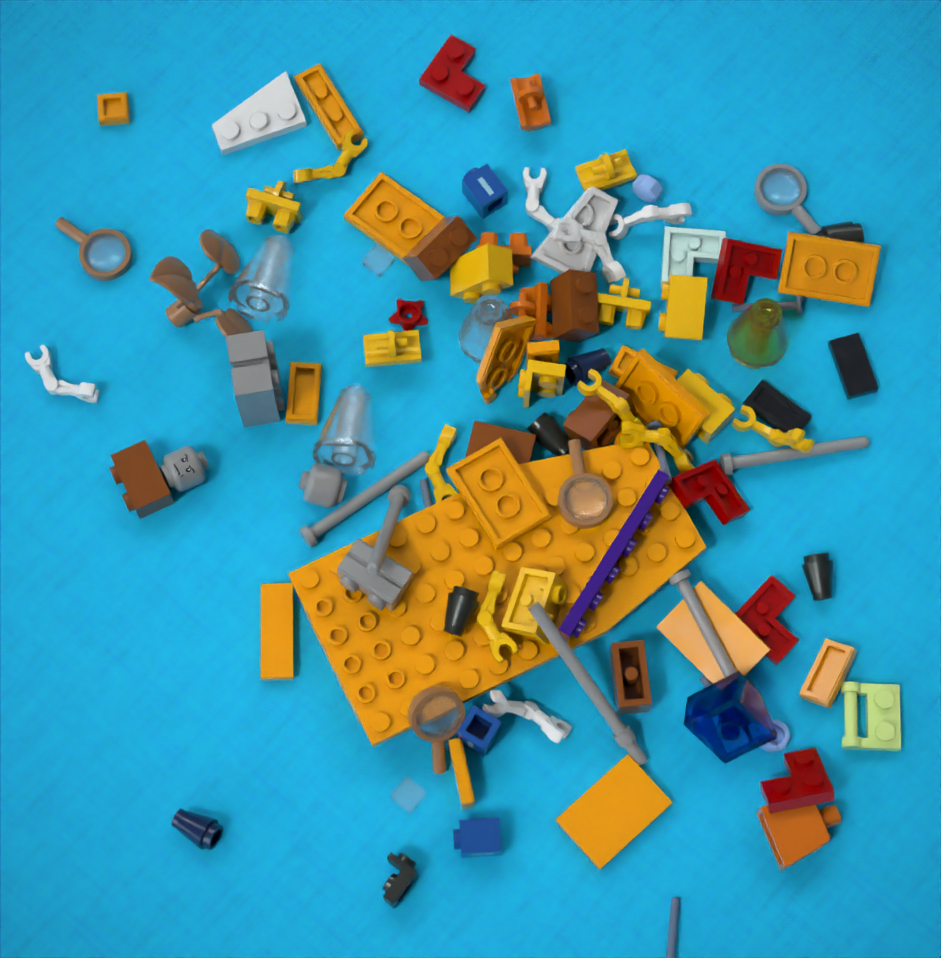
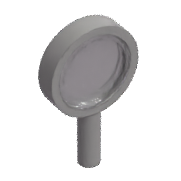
M774 164L763 169L758 175L754 186V197L757 204L764 211L772 215L784 216L792 213L809 234L817 235L821 233V228L802 207L807 191L803 175L794 167L786 164Z

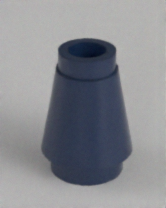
M603 348L570 357L567 363L563 364L566 365L565 377L572 386L578 385L580 380L586 384L591 380L588 377V371L593 369L600 373L611 364V359Z
M179 809L172 820V827L176 828L200 849H214L223 834V826L218 824L217 819Z

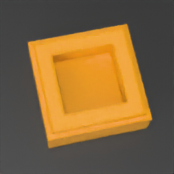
M127 92L97 95L98 122L100 126L130 124Z

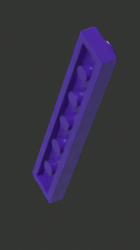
M658 469L558 630L566 642L569 641L571 636L579 637L587 623L582 618L588 609L595 611L604 596L603 593L599 592L605 581L609 584L613 582L620 570V567L616 565L622 555L628 557L637 543L633 536L638 528L642 531L646 529L653 517V514L649 512L655 502L660 505L670 488L665 486L669 475Z

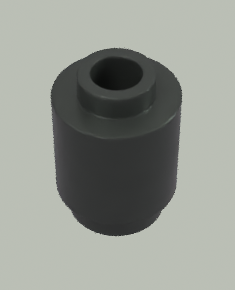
M851 221L822 226L821 233L817 234V236L864 243V234L860 223L853 224Z

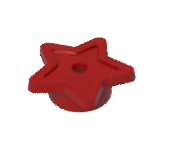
M400 298L397 299V311L388 319L392 324L401 325L403 331H411L415 326H426L428 324V320L421 313L423 307L422 300L413 302L404 301ZM411 314L412 317L407 318L406 315Z

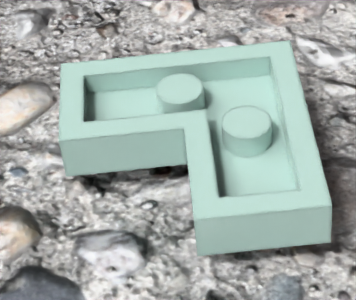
M665 226L660 287H662V281L668 282L669 275L693 276V262L718 264L722 239L726 237V231Z

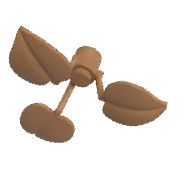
M206 229L199 237L203 252L210 260L216 263L214 268L197 286L192 281V274L189 268L176 257L167 256L154 267L149 281L163 286L178 298L166 308V315L169 321L176 327L182 328L192 319L198 323L202 319L217 316L215 322L225 337L253 332L249 322L234 309L228 308L225 312L221 309L200 313L203 303L198 297V292L212 279L221 267L231 275L240 268L239 255L233 245L214 230Z

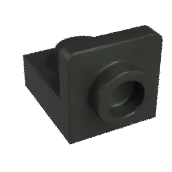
M390 852L387 856V861L401 872L399 875L393 873L384 884L382 890L385 891L383 895L384 901L395 909L419 876L418 872L414 869L417 864L403 853H400L397 857Z

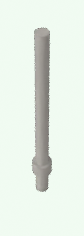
M536 602L531 605L528 611L614 732L613 738L621 748L624 747L639 766L644 764L648 758L635 741L636 735L630 726L623 724L541 604Z

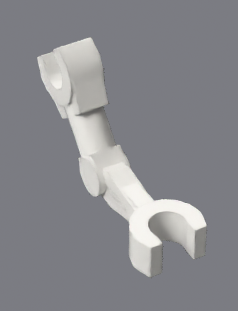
M525 167L523 181L525 190L528 192L526 213L536 221L544 224L548 228L549 233H551L560 218L554 219L546 212L543 206L539 205V195L542 193L547 181L546 170L541 168L540 176L533 179L530 177L529 167Z
M679 203L669 205L668 207L648 205L643 207L641 211L626 218L613 214L609 225L619 223V226L615 231L609 232V236L614 240L622 239L627 234L630 226L655 220H664L672 224H683L685 222L684 216L692 215L690 204Z
M572 218L559 219L558 224L565 225L568 228V235L557 234L555 237L560 243L583 241L594 246V251L598 254L604 265L602 267V274L607 283L618 281L626 276L621 264L614 261L609 244L606 241L607 237L603 232L583 229V225Z
M45 345L39 346L43 355L38 360H34L29 352L25 353L26 361L38 375H41L44 386L49 394L77 396L85 402L97 403L100 391L95 390V384L83 382L76 385L63 380L57 381L52 371V356Z
M491 690L489 694L496 704H484L482 707L486 713L495 718L509 712L532 720L541 726V730L550 740L557 744L561 742L562 738L566 739L572 730V727L567 722L554 716L549 717L539 710L540 708L534 702L528 700L525 702L507 701L505 695L499 690Z

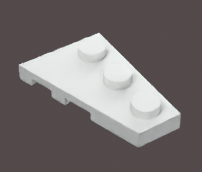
M285 71L211 126L223 156L307 126V123Z
M589 187L563 218H572L582 224L583 229L599 231L605 234L618 200L595 187ZM557 224L530 257L562 274L569 269L590 272L597 253L594 251V246L589 245L587 242L560 243L555 239L557 234L568 235V228L565 225Z

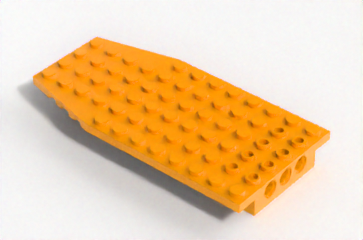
M643 442V446L627 449L620 447V444L582 451L586 473L595 474L605 480L613 495V504L609 516L602 524L594 528L581 529L570 525L563 519L558 509L559 490L562 484L574 475L570 454L519 464L552 517L551 520L497 551L460 493L398 521L385 555L411 570L414 580L393 611L386 607L383 610L377 609L366 600L368 597L366 594L358 589L353 593L339 583L340 578L337 575V568L355 542L288 573L303 605L304 613L372 747H376L412 729L408 721L410 703L419 692L432 686L448 687L456 692L464 704L560 657L550 641L548 644H543L535 637L507 632L501 627L521 567L554 572L567 584V599L561 605L557 617V629H559L658 469L661 470L659 460L649 442ZM582 480L575 482L566 490L563 503L568 513L580 520H593L604 512L607 498L604 491L598 485L591 481ZM671 489L660 505L655 502L649 511L653 514L651 521L644 531L638 528L633 536L637 543L628 557L623 555L620 557L616 564L620 567V570L613 582L609 584L605 581L599 592L603 593L604 596L595 611L588 609L582 618L587 623L579 637L571 636L567 642L572 650L607 634L624 617L637 609L643 601L656 593L668 581L669 577L682 571L705 551L706 545L686 509L683 508ZM380 530L361 538V540L374 547ZM493 571L506 574V580L501 594L498 595L492 618L501 633L504 632L516 643L518 653L513 655L509 647H501L498 652L502 656L503 662L500 664L493 659L489 646L490 639L477 622L481 605L488 593L487 590ZM454 586L479 593L477 601L480 603L462 637L443 631L448 593H452ZM437 696L429 699L418 711L416 718L417 726L456 708V702L446 696Z

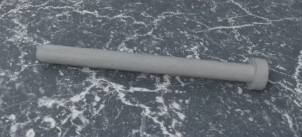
M866 436L816 443L812 446L809 453H803L792 448L731 457L729 453L720 454V466L726 475H732L733 469L867 448L870 445V440Z
M421 451L310 528L306 525L301 527L298 531L303 540L310 548L318 543L316 538L428 463L429 453Z
M396 485L389 491L388 501L390 505L366 568L367 572L372 576L379 573L401 509L409 504L411 493L405 486Z
M688 569L682 570L669 577L668 580L671 586L677 585L739 706L744 711L754 704L688 580L692 576Z

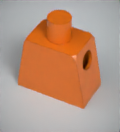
M835 804L818 810L816 805H810L775 813H769L767 806H763L756 812L780 871L786 870L825 846L831 840L827 828L842 823L840 813Z

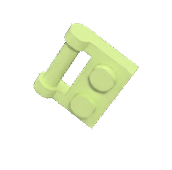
M843 682L841 694L844 695L845 737H842V748L849 750L900 751V685ZM857 696H865L866 738L858 737Z

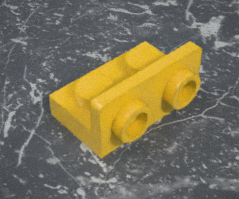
M528 360L527 370L521 369L518 385V397L523 398V407L529 408L531 391L537 392L539 396L553 398L556 395L562 396L566 365Z
M521 567L501 627L507 632L532 636L541 643L548 644L549 639L528 611V608L534 603L539 602L557 627V617L561 605L567 599V584L554 572Z

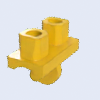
M626 149L610 155L604 153L599 155V158L575 166V172L584 192L589 187H595L603 191L637 178V173L630 162Z
M281 180L277 182L275 188L265 185L263 192L248 188L246 193L248 204L246 218L250 223L262 225L266 214L275 216L273 228L288 234L294 223L300 224L303 216L300 213L301 203L293 201L295 194L287 192L286 182Z
M623 278L622 286L610 284L609 293L621 296L597 293L599 324L613 326L615 311L627 313L625 328L641 330L645 317L649 315L651 301L627 298V296L639 298L640 289L629 287L630 278Z
M387 330L388 333L363 335L366 367L422 362L419 330L400 332Z

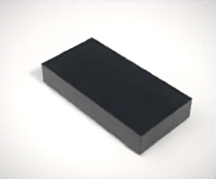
M859 333L829 340L828 347L847 400L876 393L879 388Z
M763 379L743 402V405L749 406L754 410L758 418L773 429L781 430L783 433H787L788 430L795 428L803 430L812 418L809 413Z

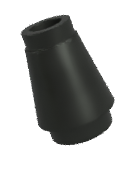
M544 412L527 428L531 434L536 435L535 441L552 454L562 456L569 451V440L554 416L550 417Z
M829 553L804 556V564L801 566L813 596V601L831 599L833 560H830Z
M459 586L453 587L452 593H448L443 631L462 637L480 603L477 601L479 593Z

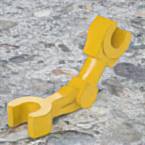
M349 130L343 138L342 153L333 166L328 165L317 169L305 168L294 170V184L313 181V179L342 177L352 158H355L367 147L368 139L363 138L360 145L355 146L351 142V137L355 131Z
M593 369L588 371V377L595 382L593 385L588 386L581 380L578 382L577 388L581 394L585 396L597 394L620 417L622 422L631 421L643 425L645 430H649L638 418L634 417L628 402L624 398L617 397L601 386L602 378L598 371Z
M746 405L741 407L739 413L745 415L748 421L741 422L735 418L731 425L740 432L752 429L775 447L788 445L792 449L809 453L815 443L812 439L803 438L806 432L802 429L795 428L788 430L787 433H783L781 430L772 429L756 421L754 410Z
M631 421L621 423L622 434L631 435H619L620 447L627 449L643 446V442L657 443V445L663 446L673 456L680 473L694 468L690 463L693 460V456L687 449L682 450L676 438L671 434L670 429L645 430L643 425Z
M447 424L444 425L435 451L425 465V473L434 487L436 503L446 497L457 494L449 483L446 484L439 469L442 466L447 449L452 446L457 435V429Z
M493 571L487 590L488 593L481 605L477 622L490 639L489 646L493 659L500 664L503 662V658L498 652L501 647H509L513 655L518 653L516 643L504 632L501 633L492 618L498 595L501 594L506 580V574Z

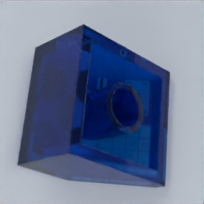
M739 671L687 697L684 726L724 764L777 739V731L759 690Z

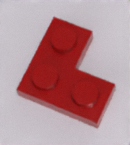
M451 34L419 78V85L470 113L485 91L483 83L463 73L475 56L476 48Z
M723 238L711 299L743 305L749 275L776 280L782 250Z
M715 459L672 477V483L668 484L684 509L706 500L723 526L744 517L750 511V508Z
M771 575L735 614L771 648L766 657L777 666L798 643L799 639L776 620L794 600L796 595Z
M816 748L785 753L784 765L789 776L760 782L761 793L769 813L835 801L834 789Z

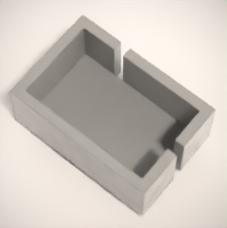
M264 330L226 336L230 365H233L231 375L234 395L243 427L281 422L279 411L285 410L273 341H266Z

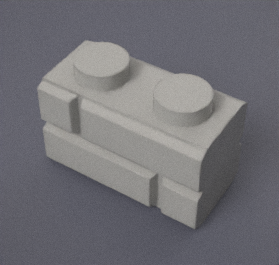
M358 538L337 568V575L340 578L339 583L353 593L358 589L368 596L366 600L377 609L383 610L386 607L393 611L413 582V572L385 555L379 573L373 576L370 575L366 568L374 547Z

